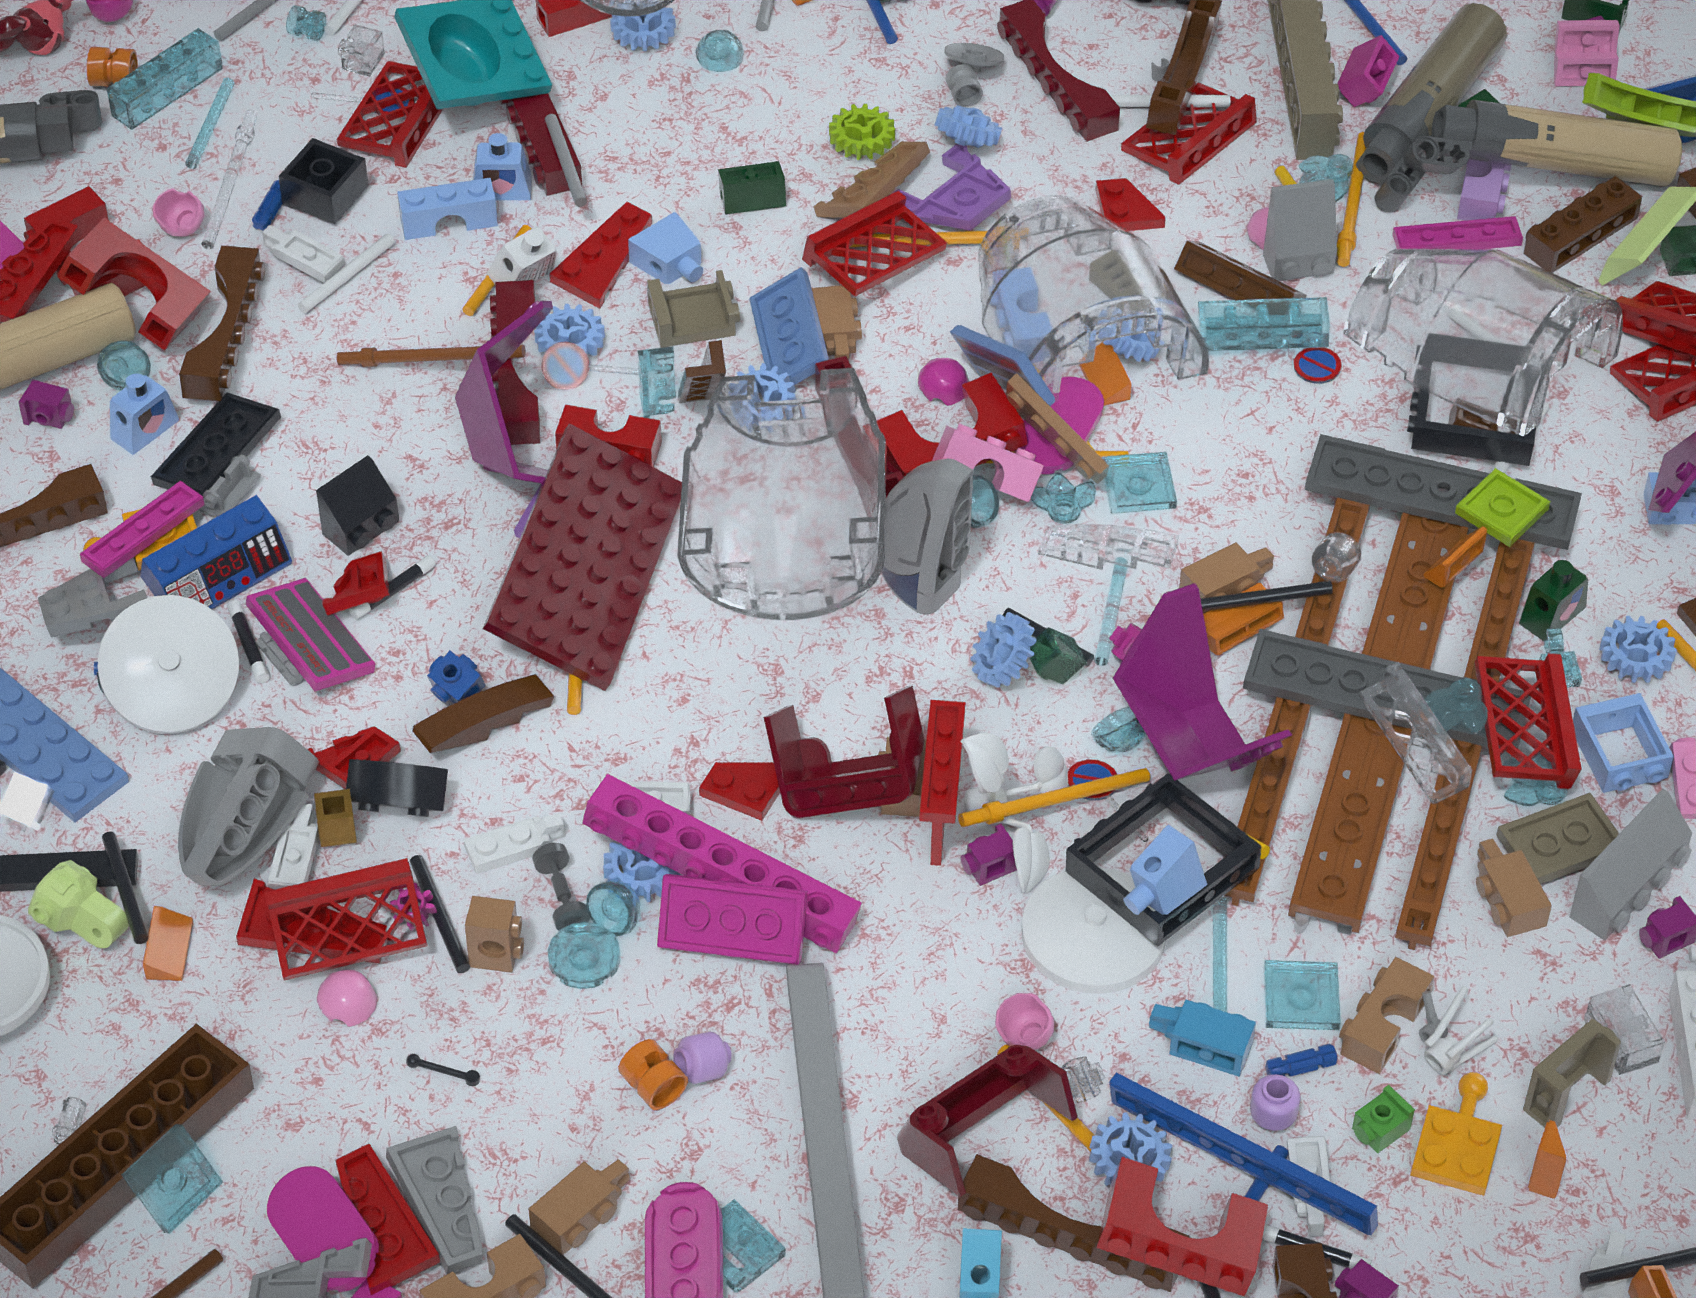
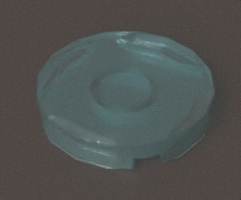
M590 922L574 923L561 929L551 939L547 950L549 969L552 974L560 978V982L566 986L578 989L595 988L604 984L603 980L607 979L610 975L612 978L617 972L621 961L619 942L614 934L602 925Z

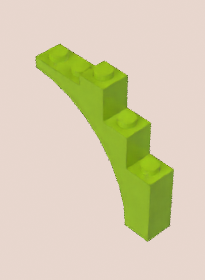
M1600 73L1588 74L1587 83L1583 90L1584 97L1582 103L1605 113L1607 119L1675 128L1679 132V136L1696 137V101L1635 87Z

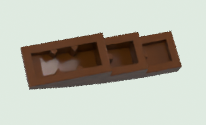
M536 674L502 683L458 701L415 724L412 732L429 753L488 740L492 729L518 724L524 712L550 707L554 695Z

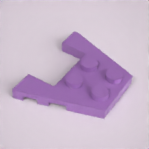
M959 144L954 145L942 155L943 165L958 173L924 200L900 189L896 190H899L907 197L905 206L923 222L969 231L1011 199L1010 188L991 169L986 170L981 165V159L975 154L971 155L966 145L962 146Z

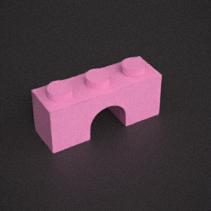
M960 423L957 429L946 425L932 461L949 458L974 469L975 465L981 460L991 459L995 465V476L990 487L1026 502L1030 501L1044 465L1034 462L1035 454L1020 448L1017 449L1016 454L1005 450L1006 442L989 435L986 441L975 437L977 430Z

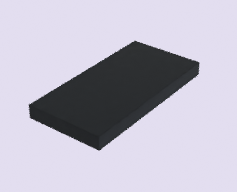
M226 392L222 400L216 403L150 476L153 485L168 490L179 481H182L203 496L204 492L210 490L220 476L225 478L224 471L231 464L233 457H239V455L248 456L280 420V410Z

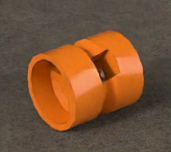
M90 47L87 57V80L90 86L108 87L110 83H113L118 88L135 87L138 74V58L135 49L116 48L115 52H111L110 48Z
M647 1039L634 1045L626 1052L618 1066V1072L631 1087L637 1089V1094L652 1110H660L672 1104L681 1096L688 1084V1077L675 1062L669 1060L668 1054L654 1039Z

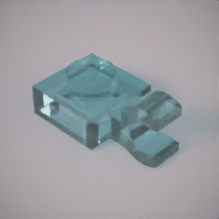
M1560 628L1547 629L1548 640L1543 642L1546 654H1541L1539 660H1545L1548 653L1561 654L1567 688L1580 687L1582 676L1575 651L1564 652V640Z

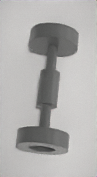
M549 843L541 846L532 856L535 869L542 874H553L551 882L558 901L563 903L552 915L555 927L558 931L565 933L577 931L587 925L590 920V914L585 903L569 901L571 893L565 875L559 872L569 863L570 857L567 848L561 843Z

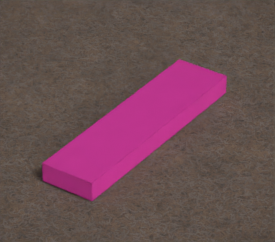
M1516 216L1399 226L1393 228L1392 234L1399 257L1522 246L1523 236Z
M179 481L81 552V562L101 577H107L203 507V496L182 481Z

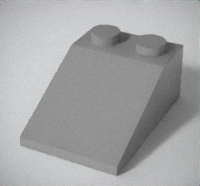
M1327 179L1271 187L1263 257L1271 277L1278 281L1334 273L1337 254L1334 180Z

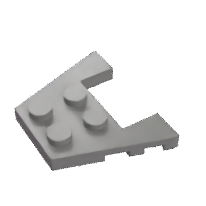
M134 557L105 578L89 569L38 597L50 637L93 628L92 622L110 618L113 622L129 606L148 598L143 589L115 601H110L105 584L138 572Z
M361 1238L353 1241V1246L338 1251L335 1248L323 1251L318 1258L303 1263L297 1260L253 1275L248 1298H325L329 1278L367 1277L372 1244L367 1238Z

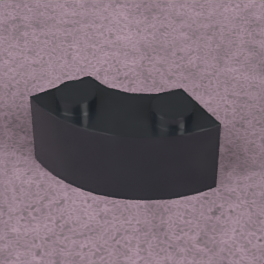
M349 759L346 789H350L351 801L358 803V810L379 812L380 806L408 808L407 815L429 817V811H444L448 769L404 763Z

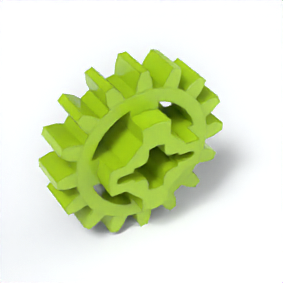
M865 103L862 108H857L855 104H852L849 111L841 108L840 115L833 114L832 122L829 123L830 144H835L836 152L845 150V157L847 158L852 154L856 155L857 160H860L862 155H867L869 159H873V153L882 156L884 155V148L891 149L892 141H895L894 119H889L887 111L879 113V106L871 110L868 109V105Z

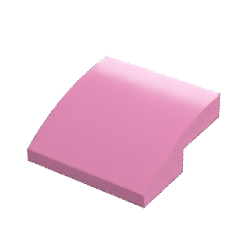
M1618 20L1557 21L1554 55L1555 86H1585L1589 73H1600L1616 80L1619 59L1616 53L1620 27Z

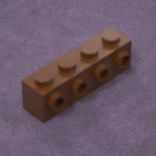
M1614 176L1605 183L1598 184L1583 197H1577L1572 204L1561 211H1555L1542 223L1533 225L1526 233L1523 254L1546 272L1552 274L1638 219L1643 196Z

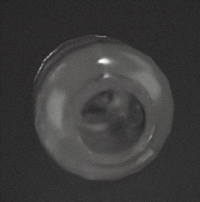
M1340 532L1330 533L1325 536L1312 554V566L1315 572L1326 581L1334 583L1343 582L1349 578L1361 561V549L1358 543L1349 535Z

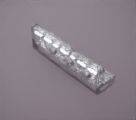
M1399 662L1386 667L1384 680L1360 691L1359 697L1431 804L1434 805L1468 788L1472 769ZM1388 691L1394 700L1392 709L1377 705L1372 697ZM1394 718L1409 722L1412 726L1410 736L1394 731L1392 728ZM1412 745L1429 751L1431 754L1429 763L1413 759L1410 754ZM1430 772L1446 776L1450 785L1435 791L1428 781Z

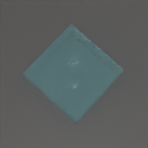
M1167 452L1101 457L1109 465L1108 474L1104 478L1111 514L1176 509L1177 498Z
M1264 960L1266 1028L1340 1030L1338 962Z
M175 1124L122 1174V1177L161 1230L169 1234L223 1183L220 1176L181 1124Z

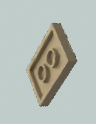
M1587 793L1498 826L1496 836L1508 853L1522 850L1541 885L1588 867L1619 835V832L1593 795Z

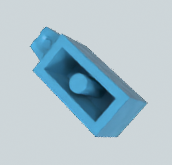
M1186 999L1183 1007L1175 1006V1008L1155 1004L1149 1021V1028L1165 1034V1037L1171 1039L1170 1055L1238 1077L1242 1073L1253 1044L1256 1021L1249 1020L1243 1015L1230 1014L1212 1008L1206 1003H1196Z

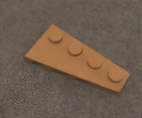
M900 142L874 161L876 167L865 171L862 170L855 175L854 184L846 189L840 186L832 192L833 199L828 203L820 201L814 205L813 208L816 216L845 218L890 195L930 153L927 142Z
M1017 373L1007 381V399L1015 407L1020 417L1047 439L1061 455L1066 456L1072 461L1084 478L1087 480L1091 478L1095 483L1099 484L1107 476L1109 465Z

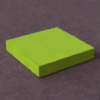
M1495 468L1456 505L1455 514L1478 528L1486 527L1489 535L1510 547L1549 510L1551 501Z

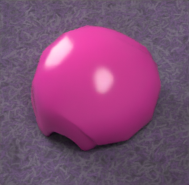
M85 0L92 15L104 22H115L123 18L133 5V0Z
M935 358L927 362L918 374V387L929 401H932L933 398H939L945 405L949 406L964 399L962 384L969 382L965 368L958 361L952 358Z

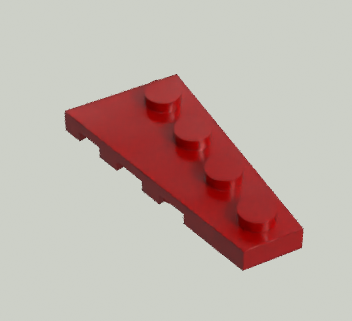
M629 202L623 204L549 273L550 283L600 309L605 302L604 297L606 293L614 287L620 270L625 269L629 262L628 239L651 226L652 214Z
M51 217L23 243L24 248L14 256L9 255L1 263L3 268L0 269V322L4 323L23 316L28 312L80 237L81 231L78 225Z
M255 878L253 879L236 935L237 944L277 950L264 894L266 891L275 889L266 887L265 882ZM322 907L314 919L329 928L339 912L328 909V907ZM306 911L303 913L308 915L310 911ZM294 914L279 918L281 930L291 936L295 935L304 921ZM345 916L335 932L351 941L362 924ZM375 921L371 922L382 930L388 931L386 925ZM310 924L299 940L315 949L325 935V932ZM367 928L357 942V945L366 950L374 949L383 937ZM331 936L321 953L327 957H340L347 945ZM283 938L284 946L286 948L290 941ZM296 945L291 951L295 953L310 954ZM353 949L350 954L357 953V951ZM377 958V959H373V960H369V961H365V962L379 963V964H380L381 958Z
M370 1144L362 1146L335 1160L342 1189L378 1240L379 1251L378 1253L376 1252L374 1259L376 1264L372 1273L366 1279L370 1295L389 1286L392 1287L440 1263L439 1253Z

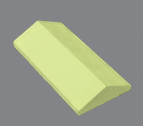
M1669 187L1608 257L1598 280L1601 285L1641 265L1696 201V187Z

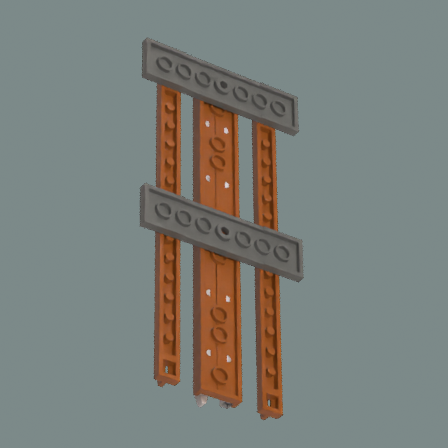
M1320 434L1306 479L1305 490L1337 497L1326 532V538L1324 539V542L1330 539L1327 546V555L1321 556L1317 562V567L1319 569L1322 568L1323 572L1321 576L1314 572L1311 583L1331 581L1333 594L1306 598L1295 637L1260 629L1243 683V689L1276 696L1265 737L1288 729L1292 736L1281 741L1282 748L1261 757L1257 761L1237 826L1246 834L1269 847L1311 706L1345 713L1290 901L1288 916L1295 917L1294 929L1298 934L1306 930L1311 916L1338 922V933L1351 935L1352 932L1359 933L1413 732L1418 730L1448 738L1395 938L1409 941L1408 949L1415 950L1417 943L1431 947L1482 746L1488 747L1474 661L1477 656L1506 657L1534 545L1539 543L1568 550L1582 493L1518 478L1515 479L1551 501L1549 510L1510 547L1500 541L1466 671L1462 678L1431 670L1456 577L1445 587L1440 588L1425 578L1423 574L1458 541L1468 535L1469 528L1479 529L1455 514L1456 505L1490 473ZM1438 489H1446L1448 492H1441ZM1372 505L1403 513L1362 654L1329 645L1370 506ZM1486 668L1487 674L1499 683L1501 673L1497 669ZM1504 686L1516 698H1519L1524 693L1522 690ZM1497 694L1491 698L1492 703L1503 712L1510 706ZM1530 696L1523 701L1527 707L1530 704ZM1516 709L1513 710L1508 716L1523 727L1526 717ZM1501 722L1496 726V731L1507 740L1515 735L1514 732ZM1521 738L1513 744L1516 748L1519 747ZM1260 858L1259 869L1225 894V896L1232 897L1231 905L1239 906L1240 900L1254 902L1266 858ZM1413 918H1415L1414 926L1411 927Z

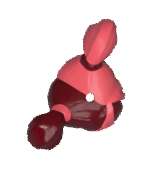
M38 0L17 10L12 16L2 17L0 19V52L8 49L14 41L19 42L27 51L36 55H47L54 52L65 39L62 13L71 7L73 0Z

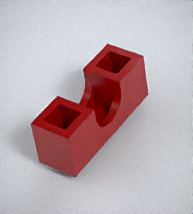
M571 405L564 406L555 432L556 450L564 430L570 423L654 467L662 443L661 420L629 415L623 428L607 432L598 428L597 410Z

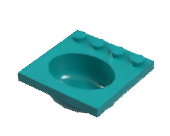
M457 0L396 9L394 18L436 109L458 106L474 107L485 102L551 92L552 82L512 0Z

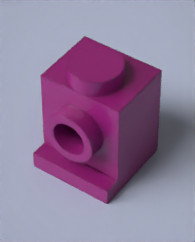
M34 379L18 401L23 424L28 426L33 421L44 426L62 429L65 423L72 419L74 413V405L71 403L68 388Z
M1002 823L995 826V833L988 836H980L972 843L967 844V853L960 857L964 871L968 875L972 874L979 886L1017 871L1013 840Z
M1681 896L1675 897L1671 907L1667 909L1659 908L1649 915L1646 926L1639 929L1640 939L1647 948H1651L1658 959L1695 943L1696 915Z
M1363 1259L1352 1269L1346 1267L1334 1284L1340 1290L1339 1298H1396L1399 1288L1398 1284Z

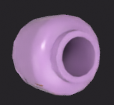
M705 1032L682 1038L678 1048L674 1050L673 1061L685 1073L688 1081L696 1084L723 1077L727 1071L728 1063L731 1062V1050L728 1043L723 1042L719 1035L714 1032Z
M1267 1075L1259 1079L1253 1087L1250 1103L1251 1116L1254 1121L1264 1129L1272 1131L1284 1130L1290 1127L1297 1119L1301 1099L1299 1088L1294 1081L1282 1075Z

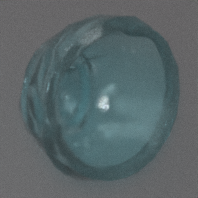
M726 29L707 33L700 39L695 51L699 64L704 69L715 72L730 71L737 68L742 63L744 57L741 41L735 34Z
M130 341L110 343L102 349L96 363L97 370L104 383L119 391L126 387V378L129 375L137 373L149 377L151 371V363L147 353L137 344Z
M973 475L971 527L982 528L989 525L996 518L999 510V498L991 481L982 475Z
M1125 707L1109 714L1098 722L1091 731L1093 741L1099 747L1115 754L1128 752L1136 748L1146 735L1130 707Z
M615 880L600 882L589 891L586 898V906L591 920L599 930L609 936L617 937L628 934L639 922L641 914L639 898L634 889L624 882Z

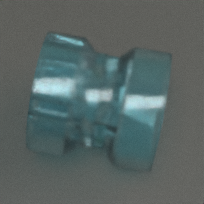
M294 5L287 17L286 30L288 34L295 36L303 34L306 35L307 39L319 41L325 31L326 14L317 10L309 12L305 7Z

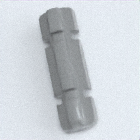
M262 632L260 638L256 641L257 646L265 653L266 657L289 684H300L303 676L268 632Z

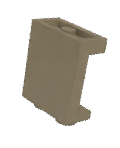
M722 270L716 271V282L713 284L669 291L662 290L660 279L647 280L648 306L660 348L736 336L735 322H740V311L738 304L731 301L734 299L732 283L730 280L725 281Z
M1592 1018L1533 1068L1523 1110L1544 1128L1549 1120L1555 1121L1558 1128L1562 1123L1570 1089L1586 1074L1592 1075L1603 1085L1611 1081L1621 1046L1620 1039L1617 1038L1610 1028L1601 1025Z

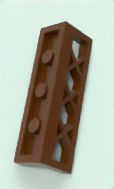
M1186 241L1174 267L1176 271L1280 323H1286L1294 304H1303L1307 297L1306 294L1198 241Z
M722 340L708 342L701 366L685 368L678 391L679 403L718 398L726 375Z

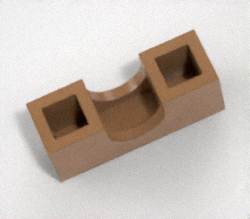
M1395 956L1388 968L1382 967L1379 970L1373 983L1375 988L1371 994L1365 992L1356 1008L1358 1013L1353 1020L1348 1018L1343 1024L1339 1033V1038L1343 1039L1340 1055L1380 1074L1397 1049L1401 1027L1389 1022L1384 1017L1398 1015L1414 1022L1424 1007L1422 992H1432L1435 976Z
M518 1234L487 1252L489 1273L493 1277L487 1284L480 1287L467 1286L452 1271L420 1289V1298H534L546 1287L544 1266L521 1234Z

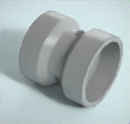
M960 64L948 71L946 82L951 90L954 102L962 107L976 104L981 99L983 90L977 81L973 67L968 64Z

